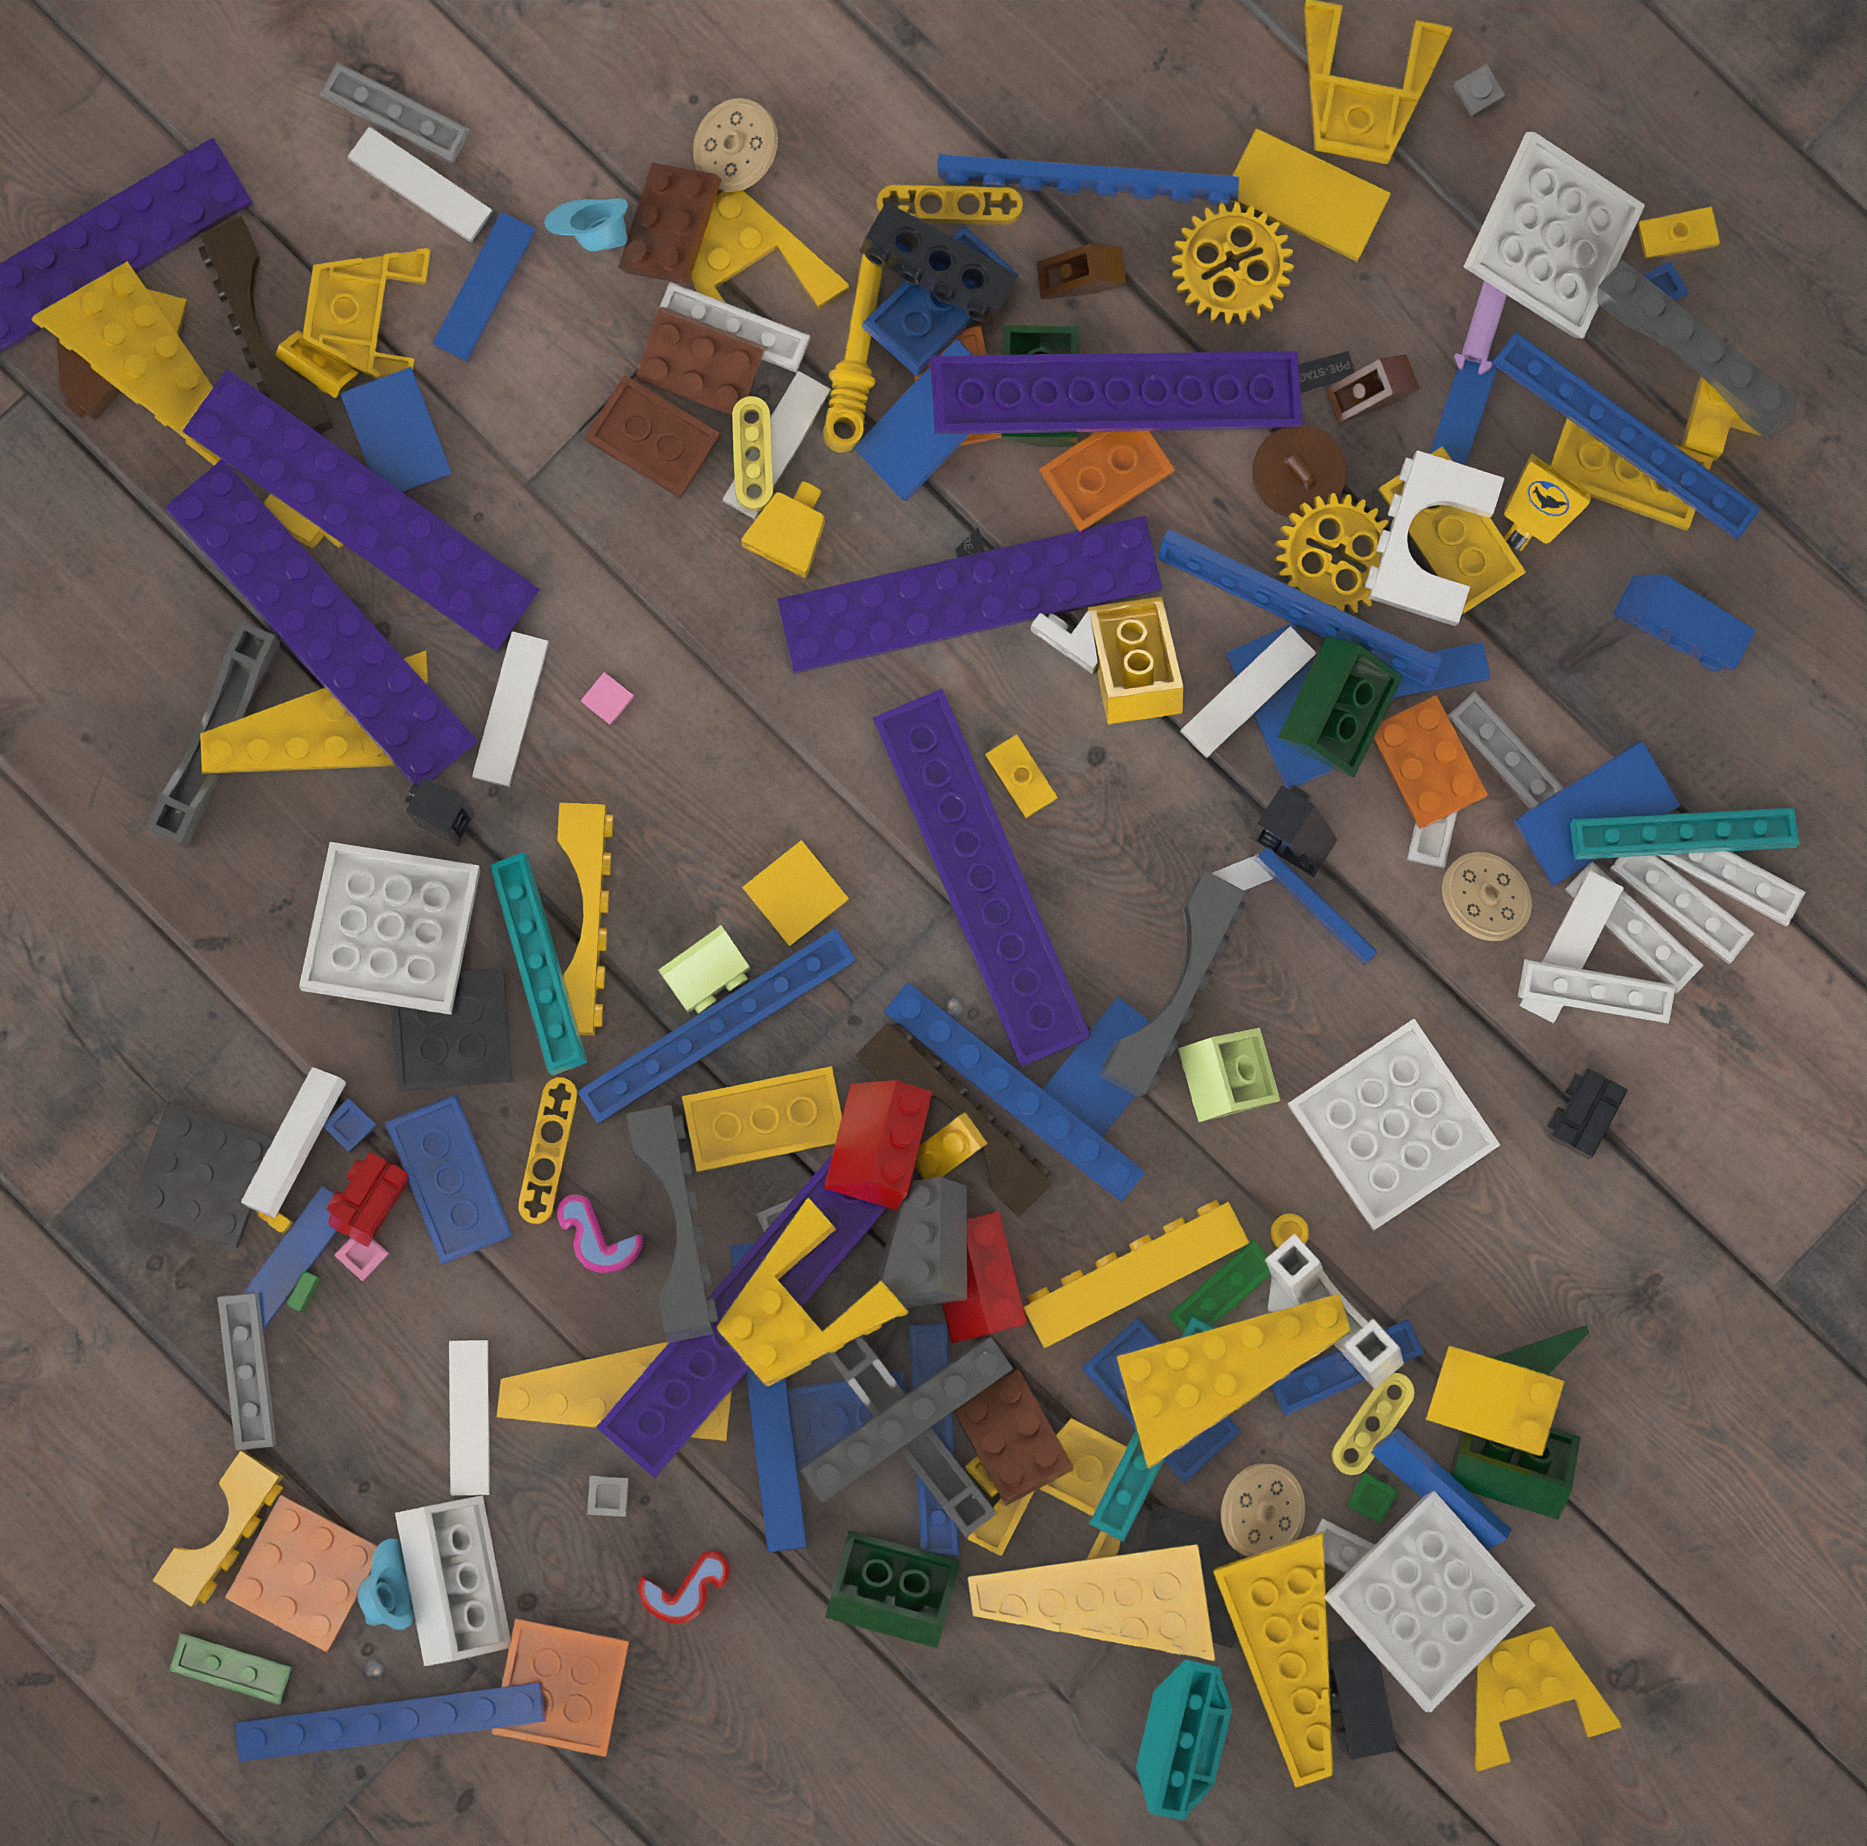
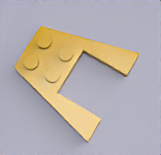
M1306 0L1304 15L1314 150L1388 165L1450 38L1453 27L1416 20L1403 88L1397 89L1329 75L1343 6L1316 0Z
M743 190L735 192L723 191L716 196L691 274L696 292L725 303L716 288L775 249H778L818 310L850 288L844 279Z
M809 1198L804 1202L716 1327L767 1387L810 1365L811 1361L828 1352L833 1353L843 1348V1344L862 1334L868 1335L881 1328V1325L897 1316L902 1317L908 1313L905 1307L880 1281L822 1332L778 1280L836 1230Z
M1070 1418L1056 1436L1070 1459L1074 1470L1039 1489L1093 1516L1127 1446ZM1034 1491L1005 1506L1000 1498L992 1507L997 1514L971 1533L967 1539L1002 1556ZM1100 1531L1086 1560L1118 1555L1121 1541Z

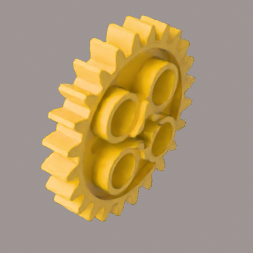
M1235 202L1232 212H1227L1225 205L1220 203L1219 214L1216 215L1207 207L1204 211L1206 220L1202 221L1198 217L1193 216L1191 221L1195 229L1182 228L1181 233L1187 241H1175L1174 247L1183 253L1182 255L1172 256L1171 263L1181 266L1180 269L1172 272V277L1184 280L1177 287V292L1189 291L1190 294L1185 304L1188 306L1197 301L1199 303L1197 315H1202L1208 309L1211 311L1210 318L1212 323L1216 321L1219 314L1224 315L1226 326L1230 325L1232 316H1238L1240 323L1245 325L1247 313H1251L1256 320H1259V308L1261 306L1270 312L1273 310L1271 297L1282 301L1284 295L1278 289V286L1289 287L1291 281L1282 275V273L1292 272L1294 265L1284 262V259L1292 256L1293 250L1281 248L1287 242L1288 236L1280 235L1276 237L1275 233L1280 223L1275 222L1270 226L1265 224L1268 217L1267 212L1261 214L1259 218L1254 217V205H1251L1246 213H1241L1239 202ZM1239 230L1246 231L1251 236L1252 241L1247 247H1237L1232 243L1231 235ZM1203 247H1211L1217 252L1218 258L1210 264L1202 263L1197 258L1198 250ZM1257 248L1263 249V253L1242 260L1236 272L1231 267H1228L1210 279H1202L1203 274L1224 267L1226 265V257L1231 256L1236 261ZM1261 264L1267 269L1268 276L1262 281H1254L1248 276L1247 269L1251 265ZM1226 280L1233 285L1234 292L1229 297H1219L1213 290L1214 284L1218 281Z
M1332 493L1328 497L1327 505L1324 504L1320 496L1314 498V509L1306 503L1301 504L1300 509L1303 516L1291 513L1288 517L1294 526H1282L1280 528V531L1287 536V540L1275 542L1277 547L1284 549V554L1275 557L1274 561L1285 563V568L1280 570L1277 576H1288L1290 581L1286 585L1296 588L1343 612L1344 607L1347 605L1352 614L1358 613V601L1366 608L1372 605L1371 599H1368L1371 589L1365 588V583L1371 566L1377 568L1379 566L1382 553L1377 552L1376 549L1382 529L1389 522L1388 520H1383L1377 523L1374 520L1378 513L1377 508L1368 513L1364 512L1366 502L1364 499L1360 500L1354 507L1351 506L1352 499L1349 494L1345 495L1341 504H1338L1336 494ZM1322 520H1329L1334 523L1336 535L1333 540L1324 539L1320 535L1319 524ZM1356 537H1363L1368 541L1370 550L1366 557H1360L1354 553L1352 544ZM1310 538L1328 550L1340 547V556L1364 565L1366 571L1361 572L1342 560L1333 564L1331 562V554L1309 546L1306 543V539ZM1305 554H1314L1318 558L1320 566L1315 574L1306 572L1302 567V559ZM1341 570L1347 571L1353 578V585L1349 591L1341 590L1336 584V575Z

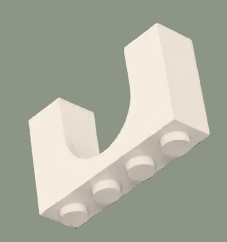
M1417 450L1413 455V459L1406 457L1399 479L1405 481L1401 495L1394 494L1388 511V516L1394 517L1390 531L1383 530L1376 551L1382 553L1378 568L1371 566L1365 588L1371 589L1368 599L1456 626L1459 623L1470 587L1429 574L1421 569L1409 552L1407 543L1408 529L1417 513L1435 505L1452 506L1490 518L1494 513L1505 478Z
M1295 1234L1266 1259L1272 1278L1297 1305L1340 1293L1324 1273L1321 1262ZM1340 1293L1351 1333L1334 1345L1370 1385L1376 1389L1404 1364L1400 1348L1373 1319L1367 1322Z

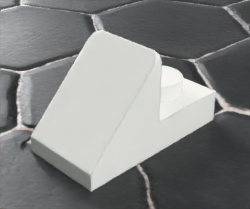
M1089 610L1072 634L1066 631L1069 626L1057 616L1050 614L1047 618L1042 613H1039L1031 624V632L1093 674L1097 668L1098 660Z

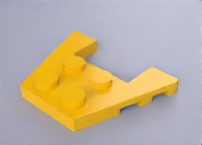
M422 248L412 252L399 254L395 252L379 257L355 258L313 265L302 342L376 380L412 367L413 370L414 358L377 353L375 351L386 279L425 285L431 249Z
M1552 1626L1501 1640L1476 1666V1743L1474 1766L1477 1772L1511 1762L1499 1722L1575 1699L1586 1737L1589 1738L1622 1728L1620 1721Z

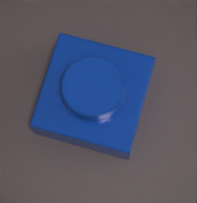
M1671 261L1643 275L1676 302L1687 297L1689 294Z
M348 1098L325 1122L323 1128L351 1153L373 1131L377 1124Z

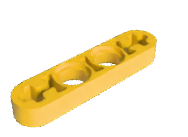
M890 185L883 188L877 198L878 213H880L884 206L883 202H889L891 195L898 196V202L910 203L909 195H916L914 201L915 214L909 213L910 205H900L898 208L912 216H918L925 223L1008 225L1020 218L1023 209V201L1020 194L1016 190L1007 187ZM928 195L938 197L942 202L941 209L935 214L925 213L920 207L924 197ZM964 196H972L979 202V209L971 215L963 214L958 209L959 200ZM984 196L991 197V205H999L1002 203V198H1010V204L1016 205L1017 208H1011L1010 214L1004 215L1001 208L990 207V215H984Z
M564 1077L551 1079L545 1085L542 1093L518 1203L521 1217L531 1224L546 1222L551 1218L555 1207L578 1101L576 1086ZM560 1084L566 1085L565 1090L571 1094L570 1100H563L560 1109L561 1112H568L566 1120L557 1115H545L547 1107L554 1111L556 1099L550 1096L551 1090H558ZM550 1121L560 1123L563 1128L562 1138L555 1143H548L542 1137V1128ZM540 1159H549L555 1166L554 1175L546 1181L537 1179L533 1172L535 1163ZM530 1182L540 1187L552 1186L551 1194L542 1191L541 1203L546 1205L547 1209L545 1212H539L537 1218H532L531 1211L526 1209V1203L533 1202L536 1195V1190H528Z

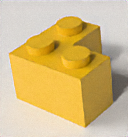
M1701 376L1697 384L1681 447L1714 458L1713 461L1716 462L1723 453L1730 427L1759 436L1762 435L1744 422L1726 400Z

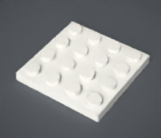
M1526 132L1465 262L1464 268L1572 337L1584 338L1599 306L1597 304L1598 286L1618 265L1645 205L1539 134Z
M330 842L299 985L301 991L451 1015L480 875L479 865Z
M1412 1019L1287 1104L1372 1231L1500 1146L1496 1137L1415 1019Z
M1435 1491L1425 1495L1324 1596L1425 1712H1432L1535 1607L1530 1598Z

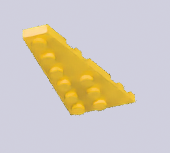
M128 261L33 316L32 321L41 328L45 327L60 339L59 343L71 351L73 349L91 364L93 370L136 404H142L156 415L154 417L165 427L167 425L186 439V443L210 463L215 465L221 460L183 433V429L210 393L213 386Z
M426 651L404 658L428 685ZM326 688L200 734L202 774L395 766Z
M1340 1293L1116 1356L1148 1470L1175 1450L1189 1443L1191 1439L1257 1397L1275 1382L1288 1376L1311 1358L1313 1359L1351 1333Z
M668 1342L502 1378L497 1417L596 1428L667 1346ZM732 1390L691 1436L692 1438L727 1441Z
M1323 1531L1217 1567L1213 1571L1295 1787L1330 1777L1333 1774L1327 1603L1324 1598L1326 1595Z
M1198 1544L968 1577L973 1616L1215 1661Z

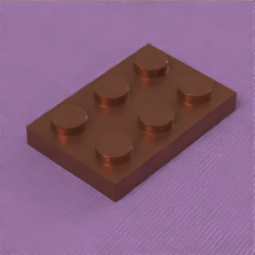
M652 162L618 268L629 274L688 285L722 179L714 173Z
M661 306L657 311L635 379L732 415L735 404L751 394L766 346Z
M624 375L584 438L591 445L681 499L718 442L721 434Z
M1019 1369L992 1383L953 1411L1005 1506L1074 1470L1070 1459Z

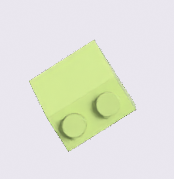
M719 926L659 969L662 978L688 1014L694 1010L700 1014L717 1002L714 997L725 988L731 992L748 980L745 974L750 971L749 965L722 926Z
M1260 1028L1211 1037L1178 1048L1199 1122L1225 1117L1281 1101Z

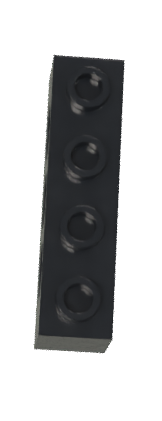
M887 201L866 235L859 251L874 265L888 267L897 272L905 282L924 287L931 291L933 296L939 301L947 304L952 303L965 310V313L973 320L978 322L985 321L990 325L995 320L1018 277V274ZM904 243L911 248L912 252H902L897 248L896 244ZM936 261L941 263L945 271L933 269L929 262ZM971 280L976 283L978 289H969L962 281Z

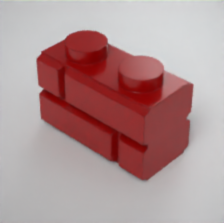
M372 1152L368 1153L364 1161L356 1159L346 1176V1179L351 1181L344 1193L337 1190L326 1210L331 1212L328 1224L365 1247L369 1246L406 1187L409 1174L394 1164H389L385 1159Z

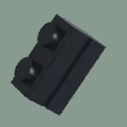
M1588 1068L1581 1075L1574 1073L1564 1092L1570 1095L1564 1109L1557 1106L1548 1121L1547 1127L1552 1129L1548 1138L1584 1158H1593L1628 1090Z

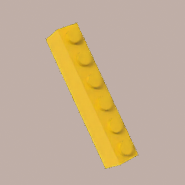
M1216 1199L1197 1209L1199 1217L1186 1223L1184 1218L1181 1217L1165 1225L1163 1229L1166 1234L1152 1241L1148 1234L1129 1244L1131 1252L1119 1258L1113 1252L1095 1261L1094 1263L1098 1269L1086 1275H1083L1080 1269L1060 1279L1063 1287L1051 1293L1045 1287L1027 1296L1029 1304L1024 1306L1023 1310L1043 1349L1249 1244L1250 1242L1229 1202L1220 1206Z

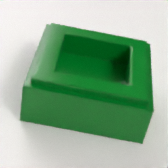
M307 1271L302 1272L289 1298L288 1306L305 1313L321 1278Z
M1364 1472L1346 1506L1381 1525L1399 1490Z

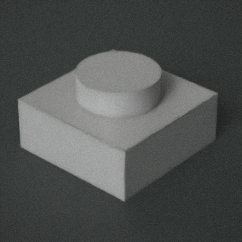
M1487 64L1456 81L1453 85L1454 90L1472 118L1504 100L1506 96Z
M590 1476L587 1515L627 1517L629 1478Z

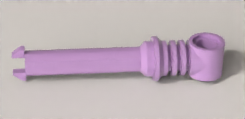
M1486 281L1483 282L1462 354L1455 353L1454 356L1459 370L1463 369L1465 359L1480 363L1479 375H1483L1492 367V362L1487 360L1507 297L1505 293Z

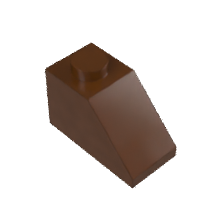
M1090 243L1037 262L1041 299L1100 293L1126 284L1122 248L1117 246Z
M57 338L60 390L68 398L64 404L80 418L87 414L96 421L121 391L93 370L91 364L73 349L70 351L59 343L60 339Z
M1407 355L1380 358L1327 387L1325 390L1338 423H1343L1394 404L1420 388Z

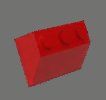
M897 1080L851 1084L824 1188L898 1210L908 1193L932 1091Z
M999 1212L967 1219V1299L942 1303L952 1344L1027 1325Z

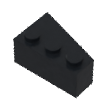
M1281 785L1257 823L1250 838L1265 848L1270 847L1279 857L1314 878L1338 839L1315 805L1309 802V794L1294 785H1291L1289 789Z

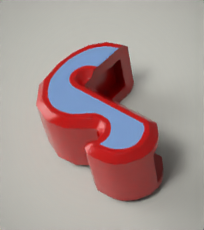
M703 1552L675 1595H672L642 1575L637 1587L640 1601L646 1610L656 1618L671 1624L689 1622L702 1613L707 1603V1584L711 1582L717 1589L726 1584L731 1572L730 1563L721 1552Z

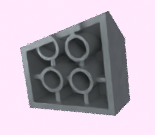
M942 1177L910 1182L906 1197L898 1210H895L875 1285L882 1281L905 1308L967 1299V1186Z

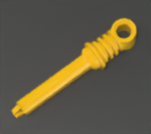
M862 254L844 360L835 365V370L829 372V378L832 381V388L834 390H831L830 393L833 399L829 400V406L832 408L827 410L826 422L823 428V440L826 446L838 453L852 450L859 442L864 431L863 423L865 416L862 413L866 411V405H864L868 400L866 394L869 393V389L875 385L876 381L872 377V370L866 364L871 335L862 328V324L876 310L883 267L871 263L864 254ZM837 423L847 424L851 427L852 437L848 439L839 438L834 432V425Z

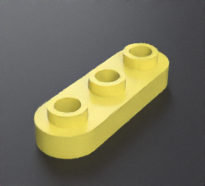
M748 396L739 400L732 412L735 493L742 507L747 510L758 511L764 509L773 498L771 417L769 407L762 399ZM754 412L759 416V419L756 423L749 424L744 419L746 414ZM749 450H758L760 457L756 461L748 460L746 453ZM757 486L762 490V493L758 498H751L747 494L749 488Z
M1393 1373L1379 1387L1372 1389L1332 1449V1462L1338 1471L1346 1475H1357L1369 1466L1375 1457L1371 1452L1376 1443L1391 1434L1413 1401L1414 1386L1408 1377L1400 1373ZM1391 1385H1397L1400 1388L1401 1394L1396 1400L1390 1399L1387 1395V1389ZM1371 1416L1376 1417L1379 1421L1378 1429L1373 1432L1369 1431L1365 1426L1367 1418ZM1348 1448H1353L1357 1452V1460L1353 1463H1348L1344 1459V1452Z

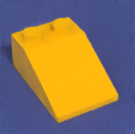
M1162 596L1088 607L1098 660L1099 685L1107 723L1114 724L1182 714L1183 683Z
M1448 1346L1426 1420L1542 1456L1565 1381Z

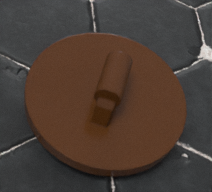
M1307 425L1284 427L1269 435L1258 448L1252 466V478L1258 496L1267 507L1284 517H1288L1291 513L1302 517L1300 505L1306 503L1314 509V498L1317 496L1321 497L1325 505H1327L1328 497L1332 493L1336 494L1338 500L1344 489L1347 477L1345 457L1336 441L1324 431Z

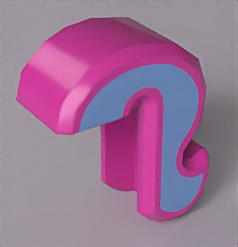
M576 1194L569 1195L559 1204L557 1217L560 1226L566 1231H569L573 1226L577 1228L573 1246L577 1259L585 1268L601 1274L613 1273L632 1266L639 1259L645 1247L643 1234L607 1247L593 1206L588 1198Z

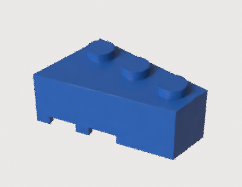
M1665 574L1632 576L1613 613V616L1668 643L1674 650L1699 659L1698 663L1702 667L1719 673L1720 670H1736L1755 632L1754 628Z

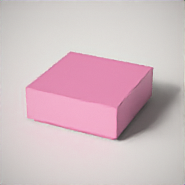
M604 672L581 699V703L611 726L632 701L634 695Z
M350 1238L334 1256L364 1282L390 1253L374 1238L370 1245L366 1247Z

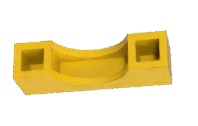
M240 1451L219 1482L227 1497L229 1506L228 1521L222 1534L213 1543L201 1549L174 1548L152 1581L189 1606H196L199 1601L205 1604L218 1585L213 1580L221 1568L227 1571L238 1557L240 1552L235 1548L244 1536L249 1539L259 1526L261 1519L257 1515L263 1506L267 1504L271 1507L282 1492L283 1487L279 1483L284 1476L247 1451Z

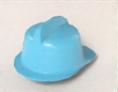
M622 198L575 200L553 209L546 216L544 224L546 230L553 234L573 235L580 245L590 252L621 247L627 243L628 239L623 218L628 204Z
M387 1539L379 1544L374 1552L371 1574L362 1581L358 1588V1601L365 1615L367 1625L386 1624L393 1629L404 1630L412 1624L415 1618L401 1542L398 1539Z

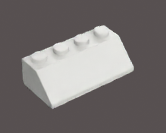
M483 1495L395 1513L424 1666L508 1649L511 1638Z

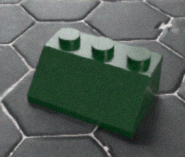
M1003 325L1002 355L1078 354L1079 326ZM1077 432L1001 433V438L1035 446L1073 447L1077 443Z
M1326 636L1278 738L1301 754L1350 777H1355L1403 676L1359 644Z
M1550 1427L1542 1456L1461 1431L1453 1456L1450 1475L1471 1493L1559 1520L1573 1488L1581 1436Z
M849 1530L825 1618L937 1648L945 1624L960 1560Z

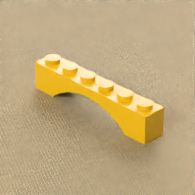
M559 802L557 841L570 858L578 875L583 895L584 916L578 947L563 978L579 1034L595 1036V1028L602 1027L603 1004H597L598 989H604L606 969L605 966H599L600 951L607 950L608 929L601 928L602 913L609 912L610 891L603 890L604 875H611L612 853L605 852L606 837H613L614 815H607V807L602 804Z

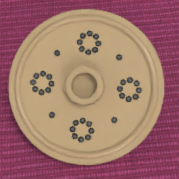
M731 99L717 105L702 120L695 135L693 158L697 171L714 173L722 179L719 190L735 192L754 185L766 174L776 155L778 132L775 121L763 106L749 99Z
M1485 852L1468 853L1454 861L1444 875L1442 895L1445 906L1453 920L1467 933L1487 941H1502L1515 936L1527 924L1532 910L1530 890L1520 872L1503 858Z
M1270 1463L1254 1464L1242 1470L1228 1486L1221 1507V1522L1225 1537L1232 1548L1245 1557L1296 1541L1305 1518V1498L1298 1480L1287 1469Z

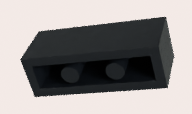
M426 778L422 779L420 785L416 783L412 785L404 801V804L408 805L406 813L417 826L456 846L459 845L475 814L465 798Z
M1359 1636L1328 1642L1329 1675L1332 1674L1335 1690H1330V1702L1333 1714L1340 1713L1343 1727L1336 1729L1340 1751H1347L1348 1757L1352 1760L1398 1751L1380 1660Z

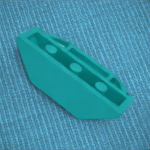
M1185 1659L1153 1692L1136 1764L1146 1804L1151 1814L1185 1820L1190 1815V1810L1198 1805L1215 1785L1232 1712L1228 1693L1221 1679L1222 1672L1220 1667Z

